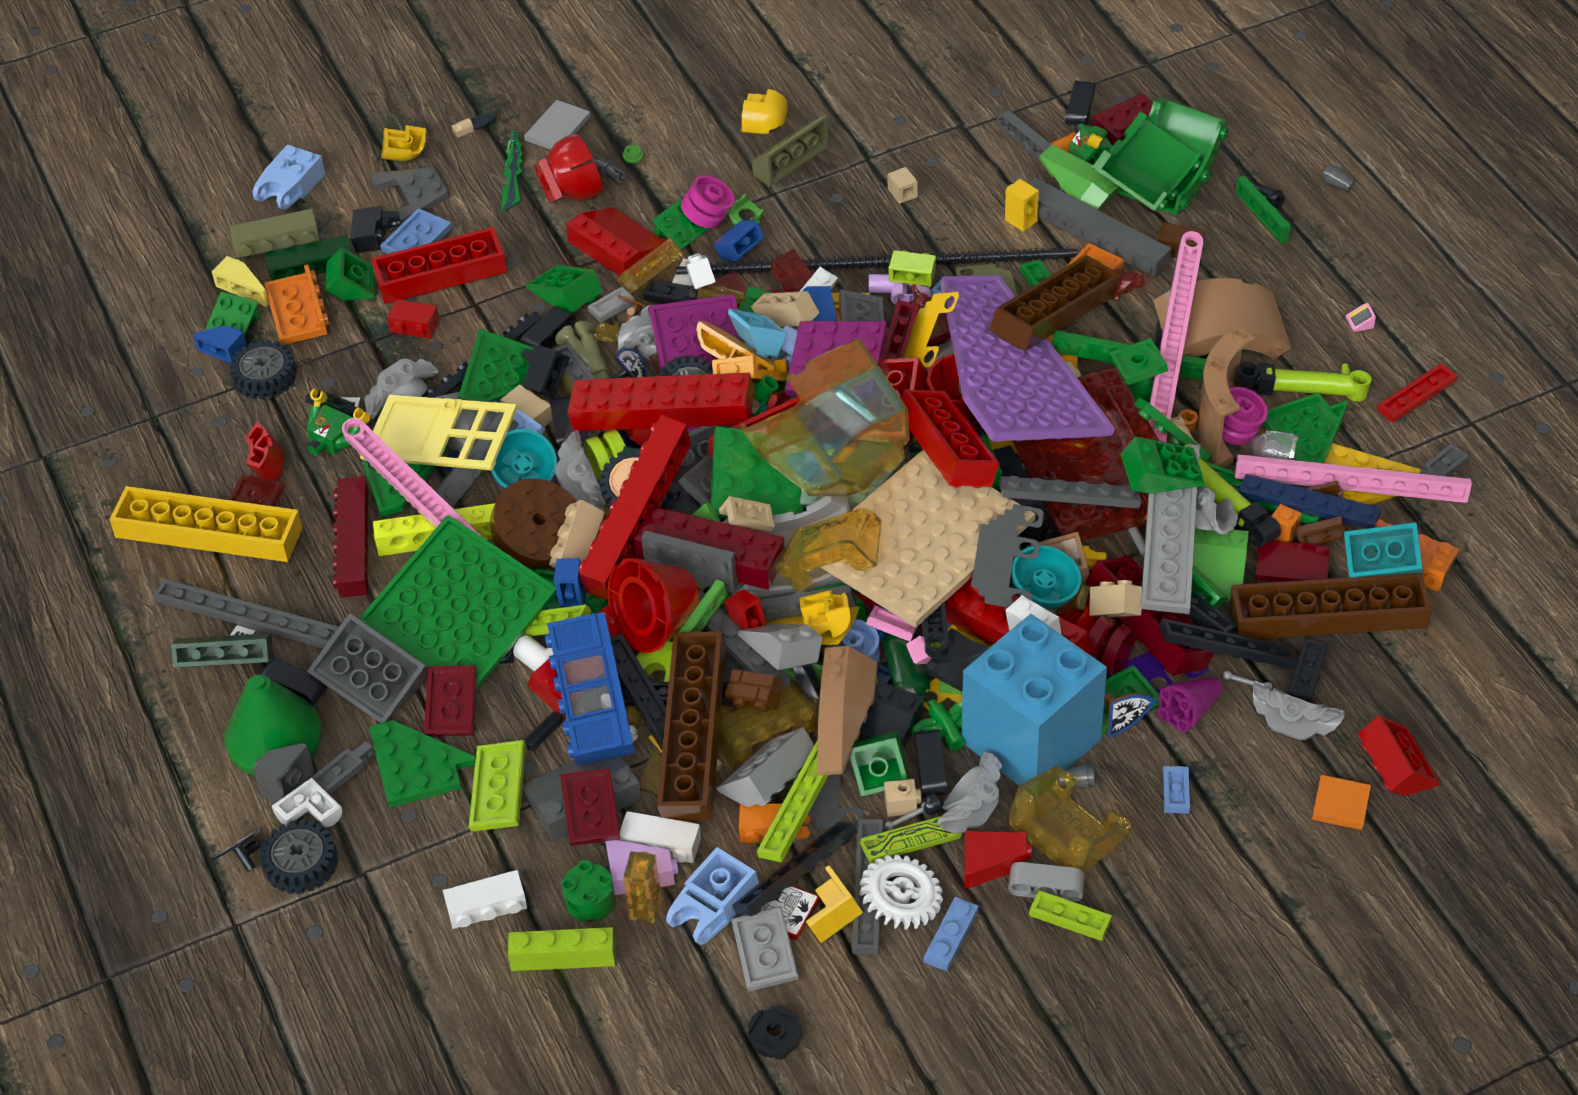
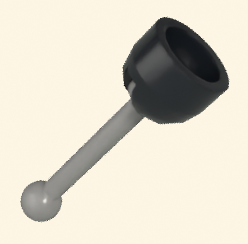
M932 793L922 800L921 808L893 822H886L884 828L886 831L893 830L894 826L922 812L928 815L937 814L942 811L941 803L937 796Z

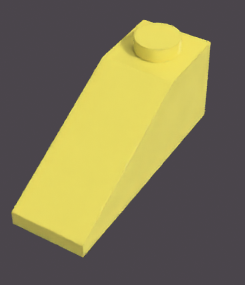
M226 256L212 271L216 287L245 299L256 301L265 307L269 305L265 288L244 262Z

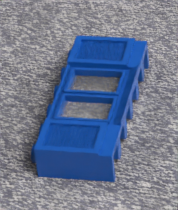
M605 612L547 623L549 633L545 634L547 648H552L553 655L549 656L552 670H557L558 677L553 679L556 692L561 691L562 699L558 700L560 713L566 714L567 721L562 723L565 736L570 735L571 743L567 744L570 759L575 758L576 765L580 766L634 754V746Z

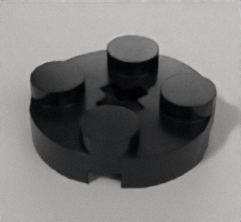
M771 1006L772 1009L766 1011L762 1009L751 1018L748 1025L749 1043L757 1053L765 1057L783 1060L799 1045L801 1027L797 1016L791 1010L781 1006ZM776 1028H779L780 1034L777 1036H771L770 1032H768L769 1030L774 1031Z

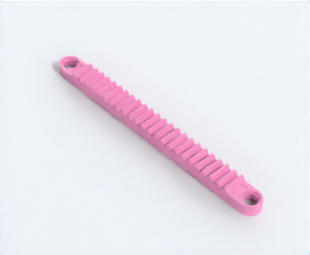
M1194 231L1186 232L1182 236L1179 245L1159 348L1160 354L1167 363L1168 371L1154 376L1150 404L1169 420L1172 414L1203 246L1202 236ZM1193 240L1197 243V246L1190 247L1186 244V241ZM1152 419L1149 422L1146 420L1143 438L1165 441L1166 443L1168 433L1162 434L1154 427L1156 423Z
M351 418L344 422L342 432L346 441L390 485L392 484L394 489L398 490L407 502H410L425 519H428L431 525L437 528L443 519L450 515L481 536L362 420ZM351 427L360 428V432L355 435L349 434L348 430Z

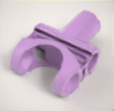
M869 274V293H891V301L895 305L898 299L915 305H924L932 298V292L928 287L903 284L902 282L900 284L894 281L890 282L889 274ZM925 293L928 296L922 298L917 295Z

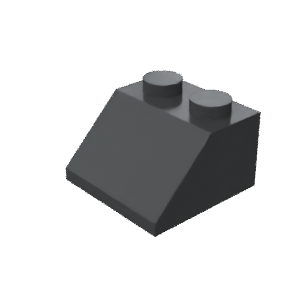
M304 743L269 750L262 758L257 760L253 767L261 796L274 804L308 781L315 774L308 747Z

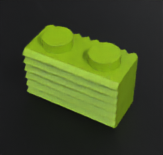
M905 250L893 251L889 265V281L898 282L899 284L902 282L903 284H915L916 286L919 284L920 286L930 287L936 270V256L928 253H910Z

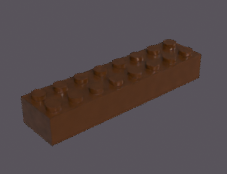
M1085 255L998 306L989 330L999 338L1014 344L1016 348L1027 351L1053 335L1055 330H1061L1114 297L1122 275Z
M1422 573L1231 585L1229 600L1232 621L1237 624L1235 634L1255 639L1428 628L1432 611Z
M722 631L673 634L657 808L662 818L673 820H709L713 816L727 649Z

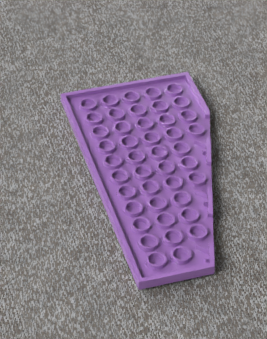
M1000 275L942 277L940 283L942 293L959 292L955 308L952 312L946 313L963 400L992 441L1113 435L1114 426L1047 338L1024 351L1016 348L1014 344L1007 340L999 338L989 330L996 308L1015 297ZM951 296L946 300V309L950 308L953 305L955 300L954 296Z

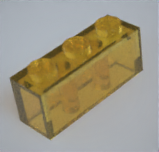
M670 237L616 279L625 290L632 294L680 258L683 253Z
M630 851L623 876L630 920L655 923L662 898L656 855L644 851Z

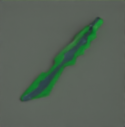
M516 130L511 132V139L508 141L506 151L508 158L505 163L504 177H507V187L503 186L502 212H506L521 202L516 177L522 173L520 165L523 163V153L521 151L522 144L519 141V132Z

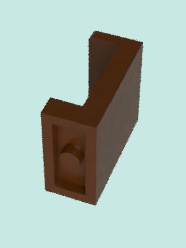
M1338 481L1305 488L1345 498ZM1342 516L1331 519L1322 518L1321 521L1311 524L1300 522L1299 527H1296V534L1300 542L1314 545L1345 538L1344 532L1348 531V524H1345Z

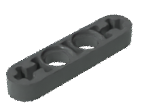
M1005 110L997 115L999 126L1037 159L1051 146L1050 143L1011 111Z

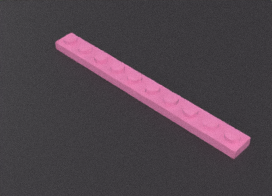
M1247 455L1237 456L1235 468L1236 479H1244L1245 475L1249 474L1285 484L1312 487L1338 481L1342 490L1468 503L1472 486L1471 479Z

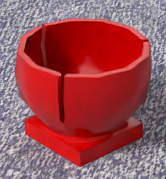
M577 134L565 136L554 143L547 157L533 165L549 204L560 198L581 202L593 199L602 193L603 187L595 162L583 164L593 159L582 138Z
M955 355L943 356L942 360L939 358L929 367L925 390L946 391L976 431L980 423L963 400Z

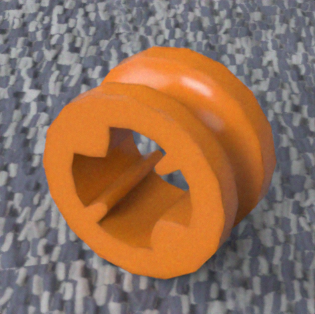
M1185 409L1178 414V417L1184 419L1185 426L1189 431L1197 428L1198 415L1195 411Z

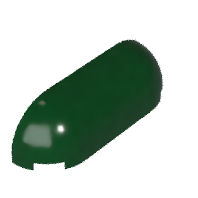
M887 633L883 638V645L893 686L924 697L926 689L930 690V680L926 664H915L906 646L909 641Z

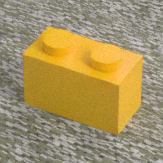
M1022 179L1009 185L1005 191V220L1024 232L1038 221L1039 190Z

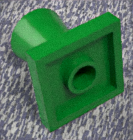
M1149 338L1109 352L1111 362L1125 385H1128V397L1133 401H1137L1139 397L1149 401L1154 376L1168 371L1167 363L1152 339Z

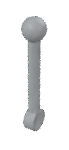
M1224 671L1223 673L1225 680L1233 679L1250 685L1254 683L1253 680L1233 675L1230 671ZM1265 682L1264 685L1269 686L1272 690V684Z

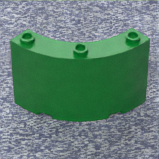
M1161 97L1153 101L1147 120L1196 154L1198 151L1202 153L1200 158L1202 163L1196 172L1192 170L1177 189L1179 191L1172 202L1168 200L1163 208L1164 211L1177 215L1182 210L1185 211L1203 182L1206 183L1208 181L1210 168L1216 158L1222 140H1225L1228 135V120ZM1121 188L1118 189V194L1136 200Z
M1140 111L1125 131L1126 138L1123 141L1118 140L1109 151L1104 150L1092 169L1152 211L1161 212L1168 200L1172 202L1179 192L1177 189L1192 170L1196 172L1202 163L1200 160L1202 153L1199 151L1197 154L1147 120V115Z

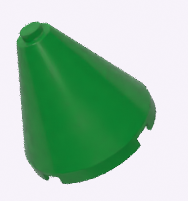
M255 675L247 681L226 725L224 744L232 763L240 770L255 776L253 771L255 763L269 750L304 743L307 745L310 757L312 758L321 744L320 736L323 729L318 712L307 700L265 675Z

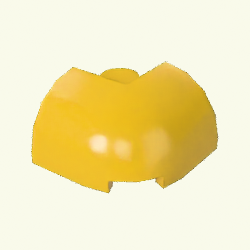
M771 89L767 90L766 95L748 93L742 110V132L766 134L769 133V130L779 126L782 127L788 113V103L784 96Z
M406 125L405 131L385 128L381 158L405 162L419 157L425 145L426 128Z
M832 590L799 598L804 625L811 626L820 635L830 630L834 638L841 635L848 628L851 619L849 601L845 593L832 594Z

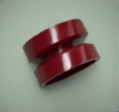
M1101 616L1088 635L1090 648L1088 654L1107 667L1106 675L1113 676L1121 672L1126 665L1134 648L1137 632L1134 628L1125 624L1118 627L1116 620L1107 616Z

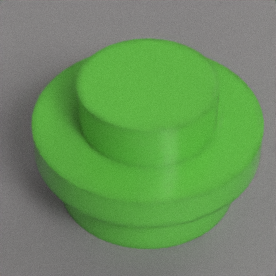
M637 145L627 146L623 152V159L631 164L638 163L643 159V151Z

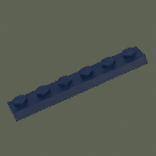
M1249 474L1245 475L1238 490L1247 499L1274 506L1282 504L1296 511L1325 519L1342 516L1345 524L1365 529L1375 528L1381 514V507Z

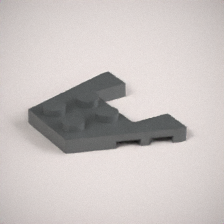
M434 167L370 174L371 181L377 191L394 185H398L408 205L392 210L398 211L401 219L400 226L418 208L430 210L449 198L448 191Z

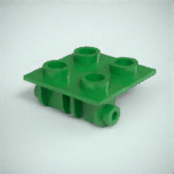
M681 198L652 220L655 225L653 230L655 235H665L679 251L709 229L698 226L684 214L681 207Z
M220 292L205 330L226 325L233 329H239L245 337L251 320H257L260 317V312L256 309L258 302Z

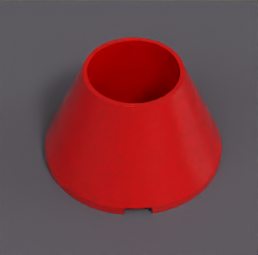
M627 558L622 560L619 565L614 566L608 581V602L612 617L616 616L621 629L618 631L620 634H623L627 643L639 652L652 653L660 650L673 637V634L683 627L699 604V591L692 575L682 567L638 558Z

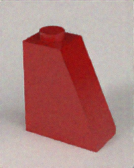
M965 831L964 888H971L1010 874L1012 864L1026 862V858H1031V843H1026V832Z

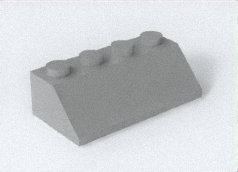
M804 727L774 737L728 776L716 789L719 793L746 807L756 804L763 806L772 800V794L785 788L784 783L786 781H790L799 775L798 770L802 769L814 744Z

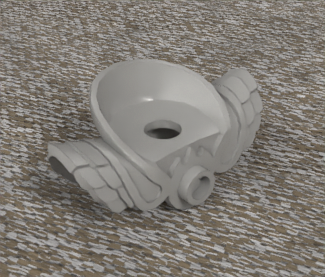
M648 306L642 309L640 316H633L628 322L621 325L618 336V349H634V347H637L641 355L651 361L649 356L657 351Z
M401 359L387 369H384L377 378V385L373 386L370 389V394L365 396L366 412L370 415L371 419H374L383 409L389 395L421 397L428 389L423 380L439 375L437 368L431 362L419 359L416 362L409 359Z
M579 430L574 431L568 436V439L561 445L558 451L560 461L555 467L557 480L560 486L567 490L576 501L582 499L596 508L607 512L609 507L602 496L600 484L592 470L585 447H581L582 441Z
M1203 486L1197 487L1195 528L1215 530L1219 534H1228L1229 531L1234 529L1233 527L1237 524L1236 521L1238 519L1232 501L1225 499L1218 505L1214 503L1215 493L1213 490Z
M1256 680L1253 683V703L1257 713L1265 715L1268 727L1280 734L1298 740H1307L1315 734L1324 736L1334 731L1345 716V710L1326 707L1325 704L1306 702L1290 696L1275 687L1271 690L1269 686Z
M983 752L979 766L970 769L960 779L942 806L947 812L937 821L940 827L951 833H965L967 828H980L985 825L999 802V789L996 784L1000 778L999 771L1002 769V765L997 757L992 753Z

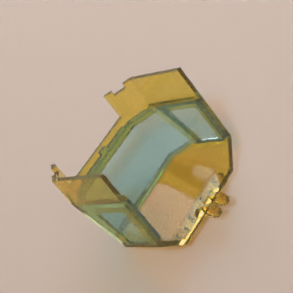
M857 338L811 359L804 364L806 369L798 375H795L793 372L786 377L801 399L793 408L749 427H746L744 423L739 425L761 458L804 490L808 496H850L855 493L863 494L871 488L870 484L882 476V470L890 472L896 469L898 463L905 459L903 447L910 440L908 409L860 338Z

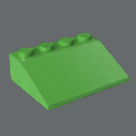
M1195 528L1193 566L1197 567L1228 596L1226 601L1229 602L1231 585L1243 584L1249 531L1232 530L1228 534H1219L1215 530Z

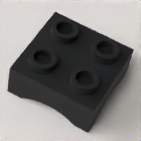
M950 628L948 631L949 651L947 655L943 658L930 659L926 665V670L929 675L963 692V670L986 652L989 647L977 643L957 630Z

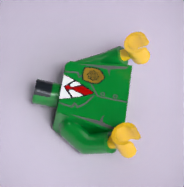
M1078 124L1074 128L1076 136L1069 144V150L1072 155L1092 165L1096 163L1104 150L1109 151L1112 147L1106 138L1107 130L1098 126H1086L1085 124Z
M314 388L310 393L311 398L314 400V405H311L306 428L310 440L307 449L315 456L322 450L334 455L351 446L344 438L342 432L344 422L354 417L366 424L370 421V415L361 408L355 409L353 417L325 404L321 407L320 405L326 401L327 395L324 391H321L320 397L317 398L318 390ZM351 427L348 430V433L351 435L360 432L359 427Z

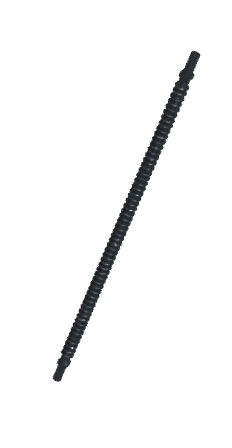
M1030 248L1029 251L1025 249L1019 251L1017 249L1016 252L1013 249L1007 252L1005 249L1004 252L992 250L989 253L986 250V253L982 251L976 253L974 251L972 254L970 251L967 254H964L962 251L961 254L949 252L946 255L943 252V255L937 253L934 256H936L938 266L940 263L952 265L955 262L958 265V262L962 264L968 262L970 264L972 261L974 264L977 261H980L981 264L983 261L995 263L996 260L1001 263V260L1005 262L1017 260L1019 262L1020 259H1023L1025 262L1026 259H1029V261L1035 259L1036 261L1040 258L1044 261V258L1057 260V258L1075 257L1078 255V249L1052 248L1044 250V248H1041L1039 251L1035 248V251H1032ZM870 255L869 258L857 256L854 259L851 256V259L847 257L841 259L839 257L837 260L835 257L832 260H829L827 257L826 260L814 258L811 261L808 258V261L804 259L802 261H798V259L792 261L790 259L789 262H786L784 259L783 262L771 260L770 263L765 260V263H762L760 260L759 263L755 261L749 263L747 261L746 264L743 261L737 264L735 261L734 264L722 262V265H719L718 262L716 265L710 263L712 273L717 275L719 273L725 275L726 272L729 275L732 272H735V274L747 272L749 274L750 271H753L754 274L756 271L768 273L769 270L774 273V270L780 273L781 270H784V272L790 270L792 272L794 269L797 272L799 269H802L803 272L805 269L817 271L819 267L827 268V270L830 268L835 270L837 267L841 270L842 267H845L847 270L848 267L860 269L863 266L866 269V266L870 268L872 266H876V268L882 266L884 268L885 265H888L889 267L892 257L890 255L888 257L882 255L879 258L876 255L875 258H872ZM676 266V275L688 274L686 266Z

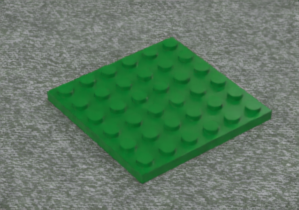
M447 515L359 617V620L427 667L476 665L477 691L534 620H536L541 611L555 597L557 592L553 584L450 515Z

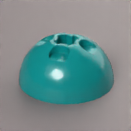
M529 429L511 430L505 436L491 473L496 482L504 489L512 483L523 479L536 478L551 481L557 465L556 453L551 443L538 432Z
M1039 545L1037 558L1029 559L1018 556L1014 558L1011 569V581L1014 589L1029 591L1032 594V602L1046 610H1051L1066 605L1075 597L1081 586V573L1075 561L1068 554L1051 546ZM1034 546L1025 548L1021 552L1031 554L1034 552Z

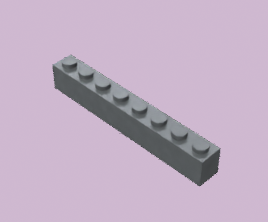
M1033 178L1028 183L1039 190L1038 216L1124 259V262L1155 278L1170 264L1172 248L1037 178Z

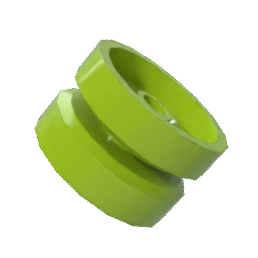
M615 429L604 433L602 441L596 436L584 441V447L587 450L592 470L599 484L600 474L604 470L605 463H610L609 459L612 456L617 458V453L623 451V448L626 447L620 434Z

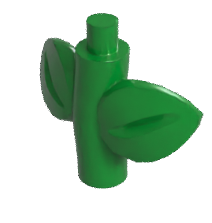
M935 699L928 701V714L931 718L914 724L911 728L913 735L914 732L939 730L941 740L944 737L951 751L962 748L965 741L959 729H962L963 700L953 705L949 711L942 704H938Z

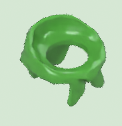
M744 193L740 199L734 202L729 211L731 223L736 225L742 220L739 217L741 210H751L755 214V218L751 217L750 220H756L760 224L764 210H760Z

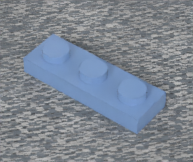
M957 897L954 898L924 955V963L948 972L979 911V905Z

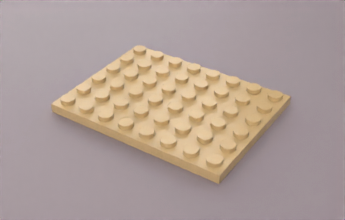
M923 449L841 520L847 517L845 523H837L805 550V558L916 628L973 577L980 525L988 524L990 519L996 520L998 514L1004 515L1006 509L1012 510L1014 504H1020L1010 498L1002 497V493L992 487L974 488L972 486H961L956 488L949 486ZM1027 511L1024 513V519L1032 523L1035 521L1036 514L1032 511ZM1018 524L1016 536L1028 526Z

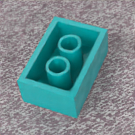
M1417 523L1344 532L1349 578L1422 573L1424 575Z

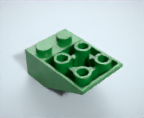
M1134 437L1121 453L1130 487L1133 491L1155 494L1205 485L1194 448Z

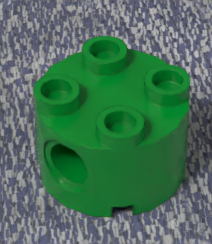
M588 860L580 861L578 865L566 873L561 882L567 913L578 921L602 920L610 914L615 905L612 876L601 865L591 863Z

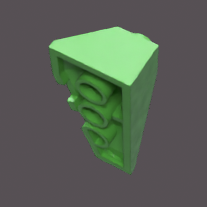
M1051 145L1039 156L1040 161L1051 177H1055L1060 184L1059 188L1062 192L1099 211L1114 199L1119 189L1118 186L1093 170L1092 164L1054 145Z

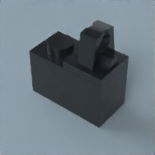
M382 206L353 210L350 239L355 252L362 253L380 250L381 241H384V235H386V229L400 226L401 219L398 211H383Z
M536 344L533 350L524 348L521 357L529 360L527 365L530 367L522 386L535 393L555 398L570 357L556 350Z

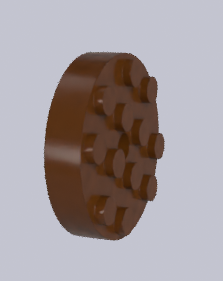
M533 478L514 482L501 492L492 509L490 531L494 542L500 550L526 567L537 569L551 568L552 566L549 565L552 558L550 553L557 544L559 538L558 531L565 522V511L570 504L577 501L563 487L548 480Z

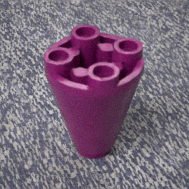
M1215 677L1167 685L1160 690L1158 698L1160 709L1158 710V715L1162 721L1168 722L1175 729L1187 732L1198 724L1220 698L1223 686Z

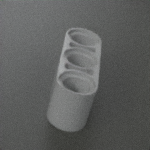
M1017 862L1011 865L1008 890L1013 895L1035 898L1038 890L1072 902H1077L1083 897L1085 874L1082 870L1073 867Z

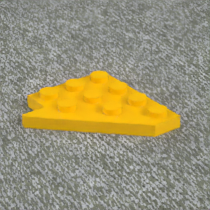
M1334 443L1325 464L1418 474L1421 471L1419 468ZM1343 490L1345 499L1369 505L1397 496Z

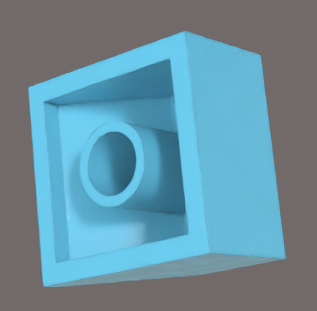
M729 309L728 314L736 332L745 341L746 345L754 348L759 356L766 358L769 355L778 357L787 332L766 315Z

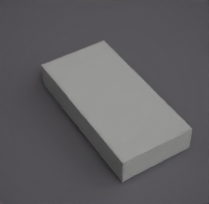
M620 287L590 304L588 311L602 323L631 306V304L620 300L618 295L633 300L635 298L623 287Z

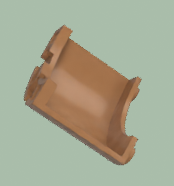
M1214 278L1196 281L1182 355L1200 357L1209 354L1215 344L1225 334L1240 325H1243L1255 337L1253 343L1243 348L1245 350L1263 353L1274 360L1291 349L1273 292L1256 283H1252V285L1243 283L1242 279ZM1170 291L1153 300L1162 332Z
M1243 325L1232 329L1215 344L1207 357L1204 367L1197 429L1198 441H1200L1201 447L1211 454L1207 462L1220 467L1233 463L1234 458L1226 447L1224 440H1222L1224 417L1240 410V406L1232 397L1229 388L1234 387L1237 368L1240 364L1241 350L1255 341V337Z

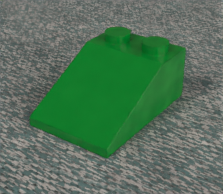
M555 265L526 284L528 290L553 307L558 306L570 313L579 311L582 305L594 301L596 296L603 292L594 269Z

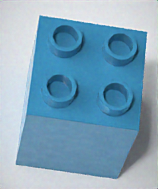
M1030 613L963 670L962 737L965 741L964 745L980 757L983 752L992 753L1002 765L1000 772L1036 798L1059 778V771L1069 769L1101 740L1107 667Z

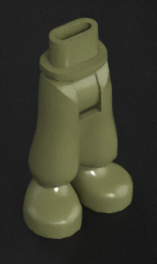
M578 321L574 327L575 332L570 325H567L558 332L555 340L559 347L569 343L595 379H610L608 375L609 369L601 354L598 341L594 336L595 329L592 323Z

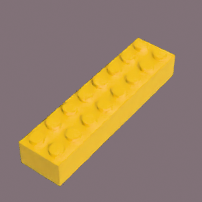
M125 486L109 519L115 538L289 562L303 529L299 512L295 509Z

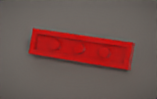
M1440 363L1378 404L1377 411L1394 423L1455 383L1457 375Z

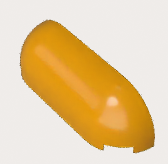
M699 321L696 331L700 345L705 351L718 359L756 356L758 370L773 371L776 367V364L770 358L757 355L754 348L749 347L721 328L705 321Z

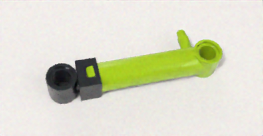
M1243 362L1238 365L1234 387L1247 388L1251 391L1256 389V394L1272 395L1273 391L1319 393L1323 395L1346 396L1352 401L1360 402L1367 398L1371 376L1361 370H1355L1350 373L1349 365L1346 363L1342 364L1341 373L1275 369V364L1259 363L1257 366L1251 362Z
M1199 453V466L1205 481L1203 487L1214 491V502L1218 505L1225 499L1232 501L1234 511L1238 516L1235 528L1249 531L1248 536L1251 542L1258 547H1262L1281 535V527L1278 521L1273 517H1266L1267 511L1257 502L1251 504L1203 461Z

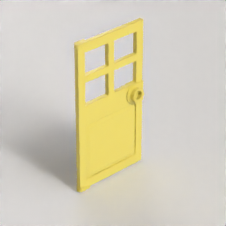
M389 395L373 432L405 463L492 471L518 406L516 404L467 401L462 399ZM462 409L479 410L471 430L453 429ZM487 411L504 412L496 432L479 431ZM449 437L467 438L459 458L441 457ZM475 439L493 440L485 460L467 459Z

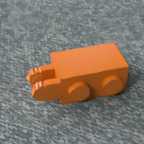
M740 804V843H761L782 804H765L763 806L756 804L750 807ZM807 815L802 825L809 824L811 819L809 815ZM801 826L795 839L808 838L810 835L809 828Z

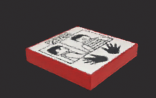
M791 886L780 892V896L776 900L768 902L761 907V911L782 907L788 936L797 941L807 924L806 921L810 919L819 903V896Z

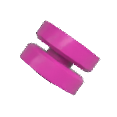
M701 175L694 180L681 202V207L684 214L693 223L704 228H716L720 226L726 214L733 206L735 198L732 190L723 181L709 175Z
M1242 387L1229 388L1232 397L1240 406V410L1224 417L1222 440L1234 445L1248 444L1255 438L1267 417V405L1254 391Z

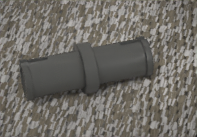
M597 154L594 155L595 158L590 160V163L595 162L597 169L601 171L603 176L610 177L617 183H622V180L626 179V172L617 168L612 161H606Z

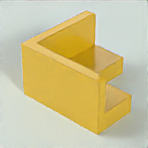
M829 865L825 869L831 879L815 890L826 907L806 921L820 943L863 913Z

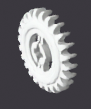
M886 855L884 860L878 858L875 860V864H869L867 870L862 874L860 895L867 894L862 903L871 902L868 913L875 909L878 910L875 916L876 920L880 916L885 915L884 925H887L893 919L895 929L900 921L904 923L905 930L908 929L911 921L915 929L918 928L920 920L925 926L929 919L933 920L936 913L940 911V904L943 901L941 896L943 890L938 886L940 881L937 878H933L935 873L931 870L926 871L927 865L925 864L918 865L919 860L917 859L910 861L909 856H905L904 859H901L899 855H895L893 859L889 855ZM902 876L896 878L893 882L887 881L891 877ZM911 898L916 899L914 903L909 904Z

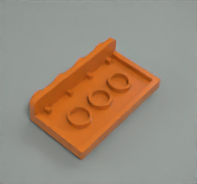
M304 265L305 273L264 283L280 344L286 345L327 335L325 326L329 325L326 313H322V311H325L322 298H317L321 297L318 284H313L317 283L314 270L310 271L308 265Z
M1378 519L1375 528L1393 525ZM1419 534L1425 586L1431 590L1439 591L1446 574L1458 555L1459 548Z

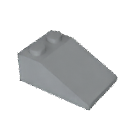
M775 623L738 631V636L777 670L818 662L822 636L809 625Z

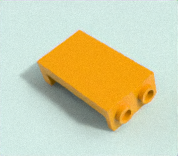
M756 356L712 360L713 374L750 372L752 382L758 383L765 375L773 377L776 382H785V379L788 378L787 360H772L776 364L773 371L758 370Z

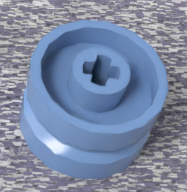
M855 619L852 627L838 645H827V647L850 646L877 662L880 660L877 630L866 625V622Z

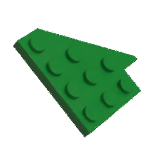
M479 329L458 399L497 402L518 385L522 386L530 366L527 365L529 360L521 357L524 348L533 350L534 347Z
M1315 393L1268 409L1263 426L1290 460L1325 464L1348 409V402L1346 400L1329 406L1319 393Z
M448 443L446 444V447L441 457H443L449 450ZM361 460L381 518L403 512L410 502H407L405 497L401 496L399 491L395 490L393 485H390L374 467L372 468L368 461ZM406 463L424 481H426L436 467L434 465Z
M393 720L369 726L389 808L460 790L461 785L457 770L475 765V756Z

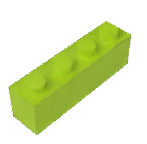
M613 927L509 932L508 958L511 971L615 966Z

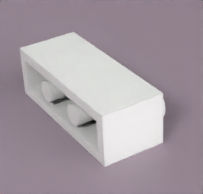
M627 811L620 830V841L669 849L671 859H676L677 862L694 863L701 841L700 824Z
M517 870L443 890L452 929L467 927L476 922L492 920L501 915L514 914L520 910L527 909L524 891Z

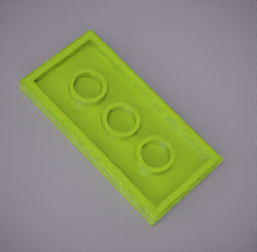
M524 740L477 746L469 829L471 832L519 826L526 743Z

